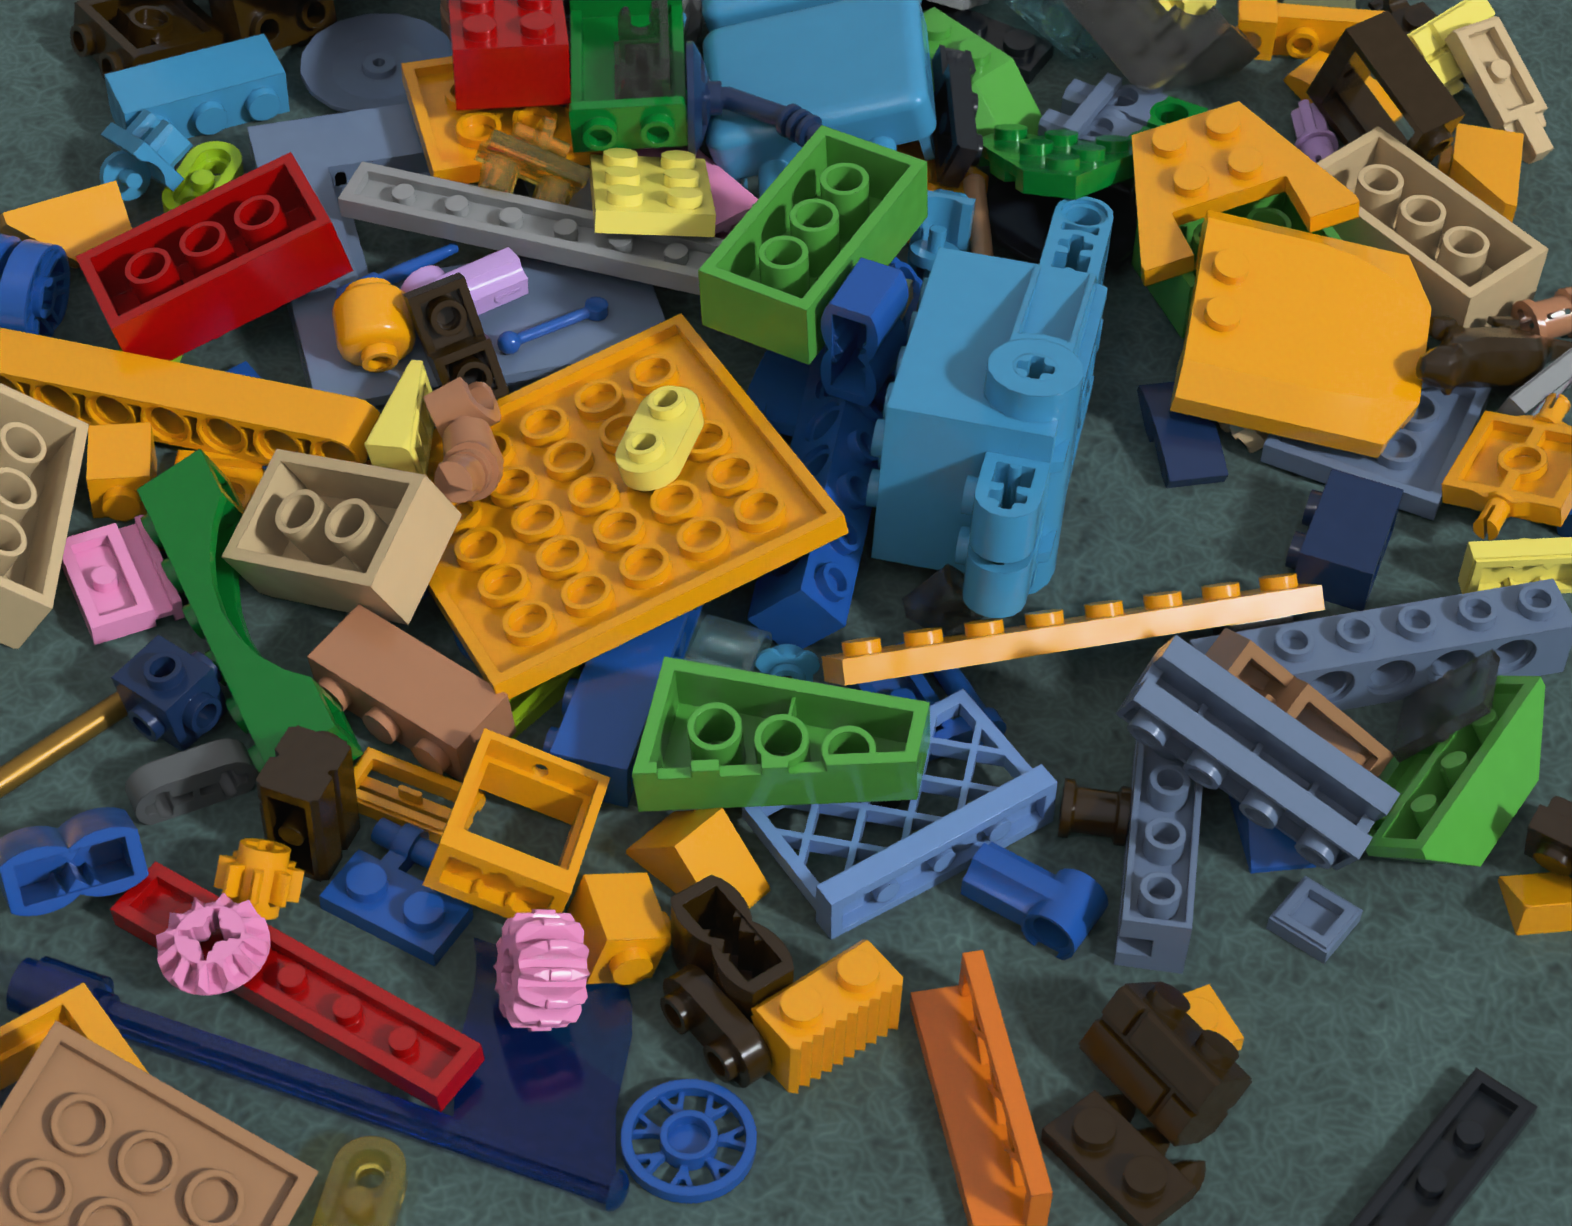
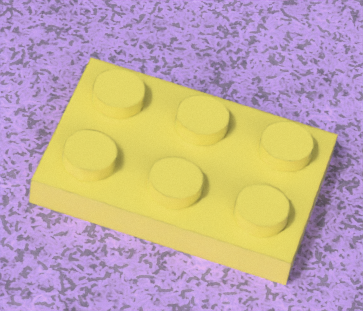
M610 148L604 150L603 155L590 154L589 178L595 233L715 237L716 212L705 159L696 158L695 154L683 150L665 151L661 153V157L638 156L636 151L627 148Z

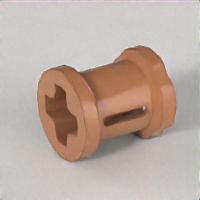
M1572 286L1558 289L1554 297L1537 302L1531 299L1516 301L1512 306L1510 315L1520 320V327L1525 331L1552 339L1564 335L1572 339ZM1566 309H1569V310H1570V314H1567V315H1566L1565 310H1566ZM1533 323L1534 328H1530L1529 325Z

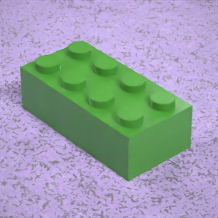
M821 125L699 268L698 278L702 325L810 365L826 345L821 332L822 314L857 261L862 257L888 266L928 217L927 161Z

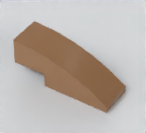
M1225 627L1205 654L1208 658L1375 776L1379 777L1394 757L1392 752L1310 684L1292 675L1250 639Z

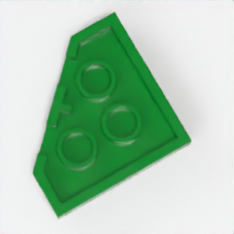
M1019 124L994 126V133L983 136V150L977 164L978 166H990V173L1004 182L1015 181V189L1023 194L1073 200L1134 176L1132 146H1130L1129 137L1102 135L1096 137V142L1078 140L1077 131L1063 129L1045 131L1044 136L1028 134V127Z

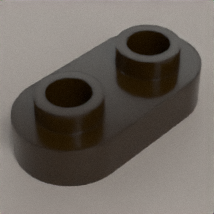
M688 964L663 981L665 996L660 999V1006L665 1018L676 1032L685 1034L690 1031L704 1046L705 1060L718 1079L724 1083L734 1079L740 1087L746 1088L771 1071V1056L758 1030L701 968L694 964Z

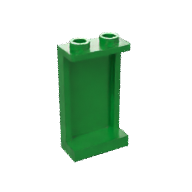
M569 0L571 20V103L569 104V121L573 153L604 151L610 148L643 149L688 146L683 0Z

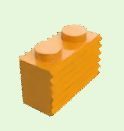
M863 939L751 1008L753 1016H751L752 1024L762 1036L771 1056L772 1069L770 1073L788 1093L798 1094L799 1085L809 1086L811 1078L821 1079L822 1071L832 1072L833 1064L843 1065L844 1057L854 1058L855 1050L865 1051L866 1043L876 1044L877 1036L887 1037L888 1029L898 1030L903 976L869 940Z

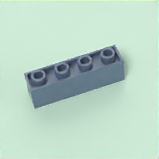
M1177 635L1157 650L1115 713L1129 723L1127 729L1136 740L1155 750H1161L1162 748L1185 763L1183 769L1190 778L1206 788L1213 790L1220 788L1240 802L1239 809L1249 820L1267 829L1277 828L1297 842L1295 849L1304 859L1324 869L1332 867L1337 871L1359 860L1373 838L1368 834L1375 821L1387 816L1401 794Z
M1136 740L1133 755L1132 797L1125 840L1114 965L1183 974L1193 924L1203 786L1186 774L1183 769L1185 763L1164 748L1155 750L1145 746L1138 740Z

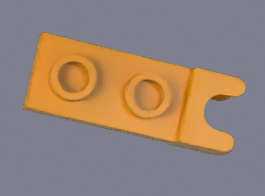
M1238 0V26L1232 30V42L1234 44L1232 57L1271 61L1272 55L1307 59L1318 51L1330 54L1346 28L1385 11L1286 3L1277 4V0Z

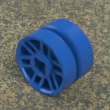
M0 233V327L47 337L53 336L55 329L60 325L65 316L69 298L70 267L65 250L60 245L31 239L22 241L16 236Z

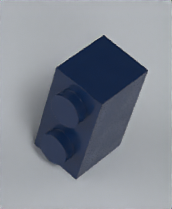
M1332 469L1323 492L1312 489L1302 518V525L1308 526L1309 529L1307 534L1299 531L1295 532L1288 551L1285 567L1295 569L1298 583L1322 585L1324 601L1353 610L1363 611L1393 533L1404 489Z

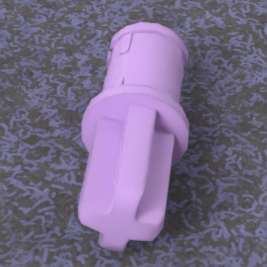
M1305 99L1299 101V107L1291 112V119L1297 138L1294 146L1317 163L1337 151L1338 140L1335 134L1329 131L1326 119L1315 104L1309 103V100Z

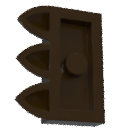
M1094 1090L1042 1129L1041 1141L1128 1226H1158L1193 1199L1200 1190L1205 1178L1206 1161L1180 1160L1171 1163L1165 1157L1170 1142L1156 1127L1136 1129L1130 1124L1134 1117L1136 1106L1124 1094L1102 1097Z

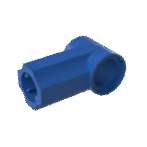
M991 842L989 845L983 843L973 856L967 873L962 879L961 895L1020 925L1026 940L1030 944L1035 946L1038 941L1059 952L1056 958L1060 960L1069 959L1074 955L1108 907V897L1104 889L1086 873L1076 869L1064 868L1055 875L994 842Z

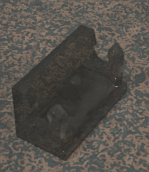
M667 0L651 1L649 21L651 23L645 27H636L631 24V13L628 7H623L618 14L619 41L614 42L615 99L673 96L672 51Z

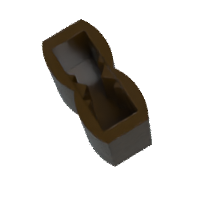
M709 875L671 897V953L678 970L688 964H694L701 968L747 1019L753 1023L751 1008L793 983L794 965L787 947L768 928L752 921L749 906L743 896L731 884L717 876Z

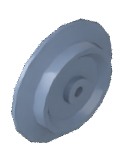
M397 13L363 14L337 21L314 35L302 52L300 76L311 96L332 110L349 112L408 103L402 82L401 63L452 56L451 41L444 32L425 20Z

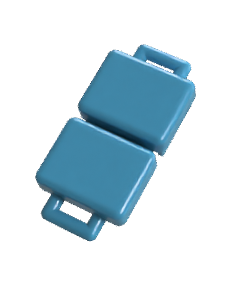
M701 0L702 15L709 32L703 41V61L710 81H721V87H733L785 106L792 103L797 104L802 109L810 111L811 114L819 116L822 119L823 126L897 151L896 145L919 141L925 161L935 159L933 132L936 129L937 123L928 31L920 4L922 0ZM722 110V116H710L706 131V144L713 162L747 190V177L758 175L759 198L802 148L797 143L791 142L786 137L779 135L776 127L728 110Z

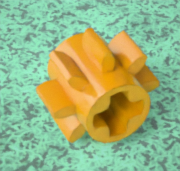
M245 838L240 840L238 851H233L232 856L219 855L213 887L222 889V893L224 892L235 903L250 900L256 912L262 918L271 920L278 918L280 907H286V902L299 903L305 870L295 868L296 862L289 861L290 847L271 840Z

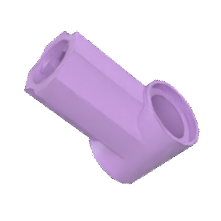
M509 247L447 273L438 266L428 265L412 272L400 288L406 293L459 272L466 279L478 315L529 294L528 277L521 266L520 258Z

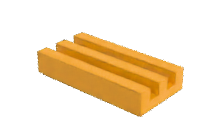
M367 747L364 754L353 767L359 813L378 821L384 817L400 826L409 822L428 831L429 840L438 844L452 809L423 798L420 791L404 785H399L397 788L371 778L368 774L373 770L455 802L462 783ZM478 789L463 828L464 830L468 831L473 823L474 815L477 811L480 812L485 805L486 795L484 791Z

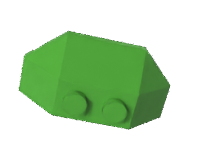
M932 7L923 11L928 31L933 92L935 87L932 59L939 45H945V48L964 52L965 50L971 51L976 68V73L971 80L972 92L978 95V110L975 117L977 133L983 137L994 133V126L1019 124L1028 127V134L1038 135V125L1042 115L1013 58L937 8Z
M1484 675L1469 687L1471 694L1446 705L1408 735L1378 777L1401 794L1387 816L1375 821L1368 832L1373 837L1365 849L1368 856L1420 863L1481 867L1539 780L1545 684L1541 676Z

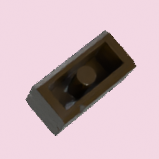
M298 725L296 727H288L275 748L276 757H269L256 778L258 798L261 801L259 805L264 838L290 847L289 861L296 862L295 868L305 870L304 877L319 882L330 880L343 858L342 850L349 848L360 829L351 747L347 744V741L327 731H313Z
M1160 981L1127 983L1120 987L1102 1011L1103 1016L1095 1020L1079 1042V1048L1173 1146L1199 1143L1217 1130L1228 1115V1109L1235 1106L1250 1086L1252 1078L1236 1063L1239 1053L1228 1039L1212 1030H1203L1187 1014L1191 1006L1187 998L1180 991Z

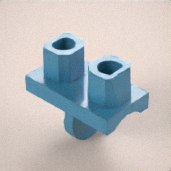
M144 109L126 130L111 122L100 134L108 142L121 149L120 151L113 152L104 160L100 168V182L105 184L116 180L123 201L134 200L144 194L150 185L151 178L171 191H174L184 180L174 167L192 148V143L173 125L164 119L160 121L148 110Z
M943 189L927 190L928 217L910 238L907 264L913 268L920 279L923 280L924 277L929 278L939 247L965 252L969 251L976 199L968 198L967 195L960 192Z

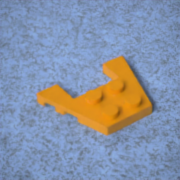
M1239 101L1132 135L1141 279L1144 286L1195 271L1194 253L1179 226L1205 218L1207 209L1223 212L1286 192L1309 233L1359 217L1360 201L1353 192Z

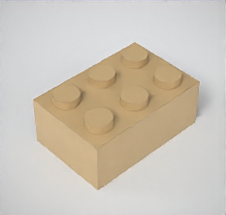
M276 449L221 557L262 594L348 613L360 604L387 621L409 625L462 514L425 474Z

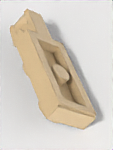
M1494 16L1453 30L1445 38V41L1491 128L1523 133L1521 160L1528 164L1542 160L1554 149L1543 128L1546 127L1543 112L1548 107L1500 18Z

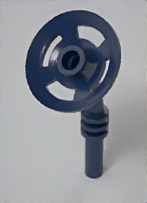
M686 41L688 152L697 154L704 140L710 116H722V110H728L776 127L779 135L786 137L791 142L797 143L800 147H803L818 128L823 125L822 119L819 116L811 114L810 111L802 109L797 104L792 103L785 106L733 87H721V81H710L698 48L693 41Z

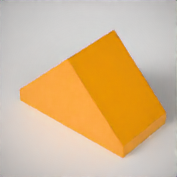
M722 807L674 811L626 849V854L676 894L709 875L717 876L731 884L743 896L749 909L770 892V885Z

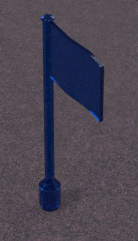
M474 938L476 982L462 1033L482 1045L485 1061L455 1095L453 1117L120 1002V997L114 994V982L111 977L50 956H44L40 960L31 957L25 958L11 978L7 990L6 1006L9 1011L17 1013L19 1016L84 982L120 1034L125 1038L606 1204V1211L617 1210L625 1202L629 1192L630 1182L627 1173L621 1168L616 1173V1111L632 1042V1003L629 989L612 983L586 984L588 998L582 1004V1013L576 1023H569L567 1027L552 1028L551 1031H528V1028H512L507 1018L503 1017L499 1009L500 996L494 990L497 976L493 966L497 963V947L495 944Z

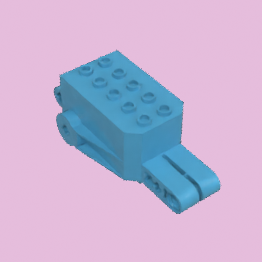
M1083 196L1076 200L1064 199L1057 204L1039 264L942 247L938 248L930 276L923 279L918 312L913 311L910 319L907 346H901L895 382L890 381L888 385L883 419H877L873 433L871 456L879 457L878 468L880 470H872L866 496V506L876 508L871 558L964 575L962 590L964 603L976 614L988 618H1006L1022 611L1028 595L1036 593L1047 585L1055 571L1066 493L1095 377L1093 376L1096 353L1099 351L1104 320L1101 318L1108 288L1103 286L1114 218L1113 210L1101 200Z

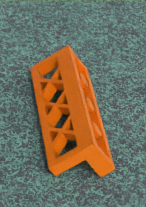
M984 951L962 953L959 985L911 992L910 1008L968 1226H1047L1053 1191Z

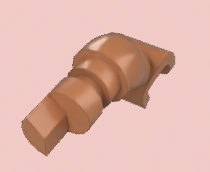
M458 377L423 396L443 444L444 459L438 464L434 483L452 503L474 502L486 498L497 488L503 476L504 463L503 456L490 428L500 422L501 419L500 409L492 389L484 382H473L468 385L461 377Z

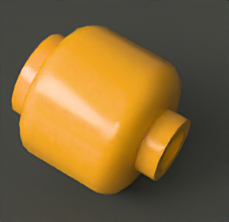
M377 277L359 279L346 287L345 291L335 300L332 309L337 348L343 359L353 365L362 366L364 370L369 372H384L394 368L398 361L404 359L413 350L416 342V333L403 297L404 291L395 285H391L387 280Z

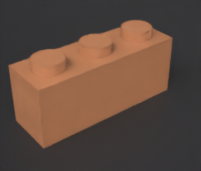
M360 604L307 656L314 680L341 706L343 712L347 709L360 717L370 733L381 742L392 744L396 740L410 749L416 760L425 769L439 775L446 772L461 783L484 728L509 738L517 732L508 694L505 692L496 694L487 681Z

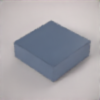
M1304 876L1268 918L1266 929L1325 964L1359 923L1363 910L1309 877Z

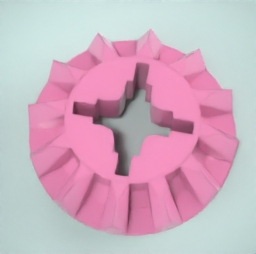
M224 892L216 902L206 904L194 897L191 909L183 914L170 913L168 928L165 932L156 935L158 948L157 962L163 976L175 988L189 994L201 996L226 993L251 980L264 965L271 945L266 920L256 912L250 900L235 903ZM216 929H221L224 941H218L214 944L212 951H208L205 961L199 942L208 941L212 932H215Z

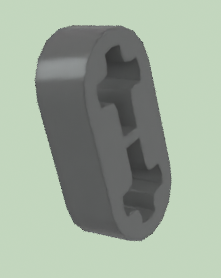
M225 738L149 762L139 767L126 781L125 792L138 820L146 825H154L248 793L256 784L258 772L244 743L237 739Z

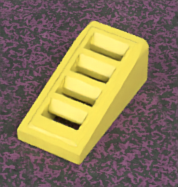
M411 360L407 365L364 445L371 464L374 466L420 473L427 476L435 424L423 396L433 391L423 361Z

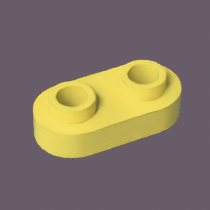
M663 386L655 389L642 400L615 453L619 472L625 485L638 491H652L667 486L679 476L704 425L698 397L692 390L679 386Z

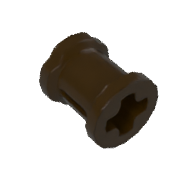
M1065 778L1057 837L1068 838L1071 832L1108 837L1112 839L1113 845L1124 846L1129 823L1132 787L1121 786L1118 792L1080 787L1077 785L1076 779Z

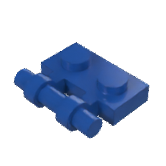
M383 817L374 826L371 841L388 849L387 854L380 860L358 849L319 895L320 907L332 915L435 967L472 921L473 906L422 886L424 881L408 874L407 871L414 863L429 869L438 844L429 840L428 831L409 822L400 826Z

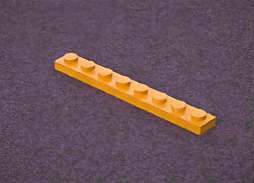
M1297 573L1275 574L1259 577V589L1240 591L1239 582L1201 586V598L1182 600L1181 591L1143 595V607L1123 609L1122 600L1084 604L1085 616L1064 619L1063 609L1029 612L1024 614L1026 625L1004 628L1003 618H993L964 623L965 634L943 637L942 628L911 630L903 632L904 644L885 647L881 646L880 637L852 639L841 642L843 653L821 656L824 681L847 686L1325 610L1322 585L1298 583Z

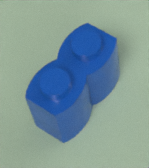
M861 257L825 308L821 318V332L828 350L821 361L820 375L828 395L868 407L897 365L901 346H906L907 343L906 330L900 317L906 309L909 291L902 270Z
M95 808L71 817L59 828L49 826L26 827L15 830L0 838V888L11 914L38 916L48 914L67 906L80 894L96 897L118 894L136 886L149 875L138 829L126 810L120 808Z

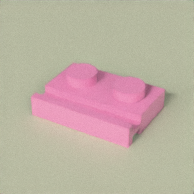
M144 515L134 517L135 524L118 529L117 524L113 523L69 536L66 539L61 566L94 645L156 627L157 619L170 615L174 616L175 621L185 618L182 611V600L178 591L162 568L161 562L163 558L158 546L152 541L142 525L140 518Z

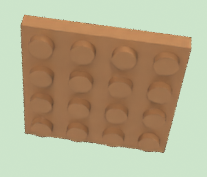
M58 1021L54 1022L0 1108V1226H288L319 1172Z

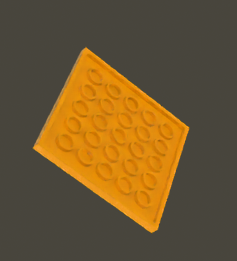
M680 313L497 399L501 419L500 422L490 428L504 459L503 476L497 488L486 498L474 502L452 503L462 516L434 571L427 590L484 680L490 683L496 694L505 692L508 694V698L511 699L849 532L844 513L687 319ZM663 386H679L692 390L698 397L704 425L679 476L667 486L652 491H638L625 485L619 472L615 453L642 400L655 389ZM436 428L433 432L427 477L433 483L438 464L444 459L442 438ZM370 459L367 460L365 463L368 465H372Z

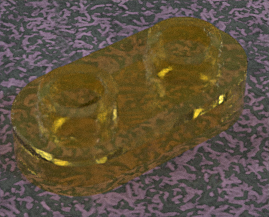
M378 1136L360 1137L344 1145L333 1160L311 1226H395L408 1186L406 1160L401 1149L392 1141ZM367 1175H378L384 1179L380 1185L374 1188H366L358 1184Z

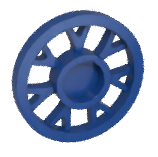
M679 1079L653 1087L633 1103L622 1124L621 1153L629 1174L647 1192L671 1202L701 1203L725 1195L743 1181L749 1173L756 1155L757 1131L754 1119L747 1106L730 1090L705 1080ZM685 1096L707 1098L705 1113L696 1110H683ZM678 1097L677 1104H672L668 1099ZM714 1101L723 1105L718 1109L712 1108ZM658 1103L670 1114L661 1127L644 1115ZM732 1112L741 1126L718 1135L714 1121ZM639 1122L645 1129H635ZM745 1135L746 1143L735 1139ZM632 1139H659L660 1151L635 1155ZM718 1147H726L743 1152L735 1166L714 1158ZM664 1162L679 1169L670 1183L652 1175ZM641 1164H649V1165H648V1166L646 1167V1169H645ZM706 1166L711 1172L714 1181L693 1186L689 1171ZM720 1173H725L726 1175L721 1177Z

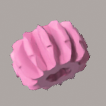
M532 909V912L516 913L513 918H507L502 927V937L496 943L498 956L497 963L493 966L497 976L494 990L500 996L499 1009L503 1017L507 1018L512 1028H528V1031H551L552 1028L567 1027L569 1023H576L582 1013V1004L588 998L586 982L587 977L590 975L587 969L589 949L584 945V930L581 924L574 920L571 913H556L554 909Z

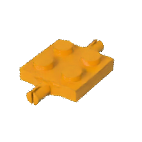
M1556 393L1549 394L1539 413L1534 416H1512L1484 411L1441 484L1442 503L1481 511L1473 523V531L1481 539H1484L1488 532V540H1494L1499 535L1505 520L1509 517L1562 527L1572 509V426L1562 422L1571 407L1568 398L1559 394L1556 400Z

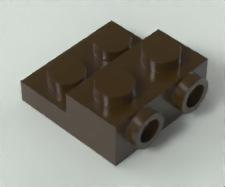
M80 0L75 2L74 25L70 29V40L74 51L79 57L91 56L99 63L100 72L104 80V74L227 43L228 33L192 0Z

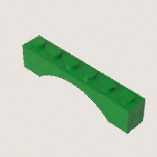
M198 449L139 487L137 491L147 511V514L140 518L142 525L152 541L160 549L164 548L168 558L161 562L162 568L173 586L181 594L185 593L189 601L188 604L182 607V611L192 629L201 639L206 638L210 646V650L205 652L204 655L219 669L222 675L220 683L224 686L228 685L232 697L225 701L229 713L243 732L246 734L250 732L255 745L248 749V754L258 772H261L269 757H276L275 748L288 727H296L297 725L313 731H327L347 741V744L351 747L353 761L362 756L364 753L341 706L312 677L285 670L263 658L251 640L242 614L239 587L240 574L221 557L245 511L230 479L201 449Z

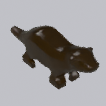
M1431 316L1428 335L1440 340L1441 344L1432 349L1427 347L1426 353L1417 362L1416 375L1418 379L1427 385L1439 388L1444 396L1450 395L1455 387H1520L1541 372L1548 362L1556 360L1572 347V342L1547 338L1525 331L1520 327V320L1511 316H1489L1487 323L1498 328H1465L1458 325L1457 321L1450 316Z

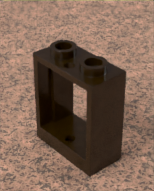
M1388 10L1346 28L1306 91L1345 146L1379 126L1429 163L1432 162L1435 156L1452 144L1454 141L1452 132L1465 116V112ZM1371 73L1415 131L1409 141H1407L1365 84Z

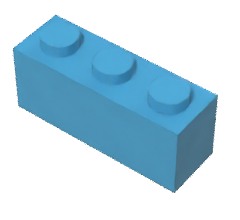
M264 33L104 74L111 115L116 125L125 130L144 109L151 112L160 121L164 119L169 122L186 139L202 134L213 135L225 128L255 120H269L275 115L290 111L286 72Z

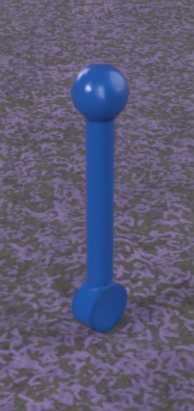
M590 297L585 301V307L519 333L505 331L500 334L497 340L499 350L507 355L514 354L519 350L521 344L585 319L592 321L604 320L608 316V302L602 297Z

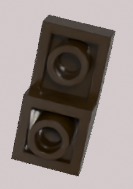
M455 273L403 294L414 327L439 388L461 377L468 385L473 382L486 383L492 389L496 399L510 394L491 339L483 331L466 279L461 273Z

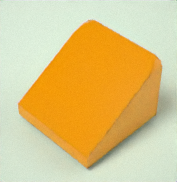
M1553 872L1499 876L1498 883L1516 935L1572 931V879L1569 876Z

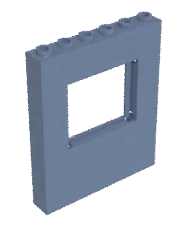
M409 102L247 127L253 170L292 152L329 216L353 268L352 272L287 303L307 388L365 400L381 413L410 361L421 360L423 361L432 391L438 389L439 386L416 329L414 348L404 359L398 361V364L388 371L369 372L364 370L362 366L353 365L342 358L337 348L332 317L337 288L349 282L353 283L358 278L369 274L354 219L341 216L338 197L361 162L430 176ZM590 165L522 176L528 197L593 211L589 178ZM338 172L345 173V185L336 186L335 175ZM520 255L517 256L520 258L521 266L528 277L529 294L478 315L484 333L491 339L509 393L665 321L654 287L651 284ZM466 264L443 267L441 269L447 273ZM406 279L393 285L400 289ZM590 297H602L608 302V316L604 320L592 321L585 319L521 344L519 350L514 354L507 355L499 350L497 340L500 334L505 331L519 333L585 307V301Z

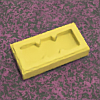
M1572 537L1468 542L1458 577L1462 594L1547 579H1554L1561 593H1572Z

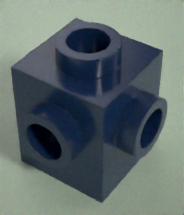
M159 634L111 677L133 726L147 739L155 742L161 738L181 752L188 749L202 734L211 730L217 721L228 711L225 703L226 699L219 685L222 675L216 665L201 652L194 651L192 654H189Z

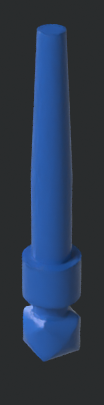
M453 242L398 264L379 274L371 272L357 280L377 277L385 279L393 285L407 279L417 269L434 265L457 253L459 248ZM352 282L337 288L336 299Z

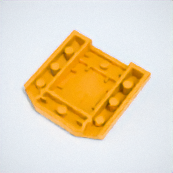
M1207 209L1202 223L1195 263L1197 271L1184 346L1177 365L1170 411L1378 458L1385 450L1391 438L1412 419L1421 397L1422 381L1416 375V366L1419 358L1426 353L1432 308L1409 255Z

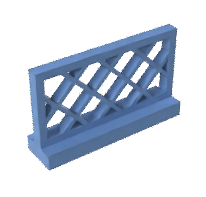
M961 689L930 706V745L917 800H910L908 811L871 805V802L742 807V817L815 909L816 922L832 940L969 868L973 856L983 843L989 845L991 842H994L1005 848L1053 822L1057 781L1042 764L1032 769L964 689ZM958 715L974 731L971 744L934 737L937 726ZM930 755L967 761L963 781L925 775ZM976 762L1004 767L1014 778L999 787L972 783ZM921 792L959 798L957 810L944 817L917 813ZM784 807L809 812L804 833L776 828L767 816ZM819 813L855 819L856 824L852 840L848 841L814 835ZM866 822L903 828L901 840L888 847L861 843ZM793 849L800 850L799 855H797ZM814 852L847 858L845 869L819 883L806 867L809 853Z

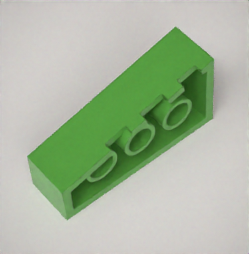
M664 656L632 771L638 811L917 800L930 745V702Z

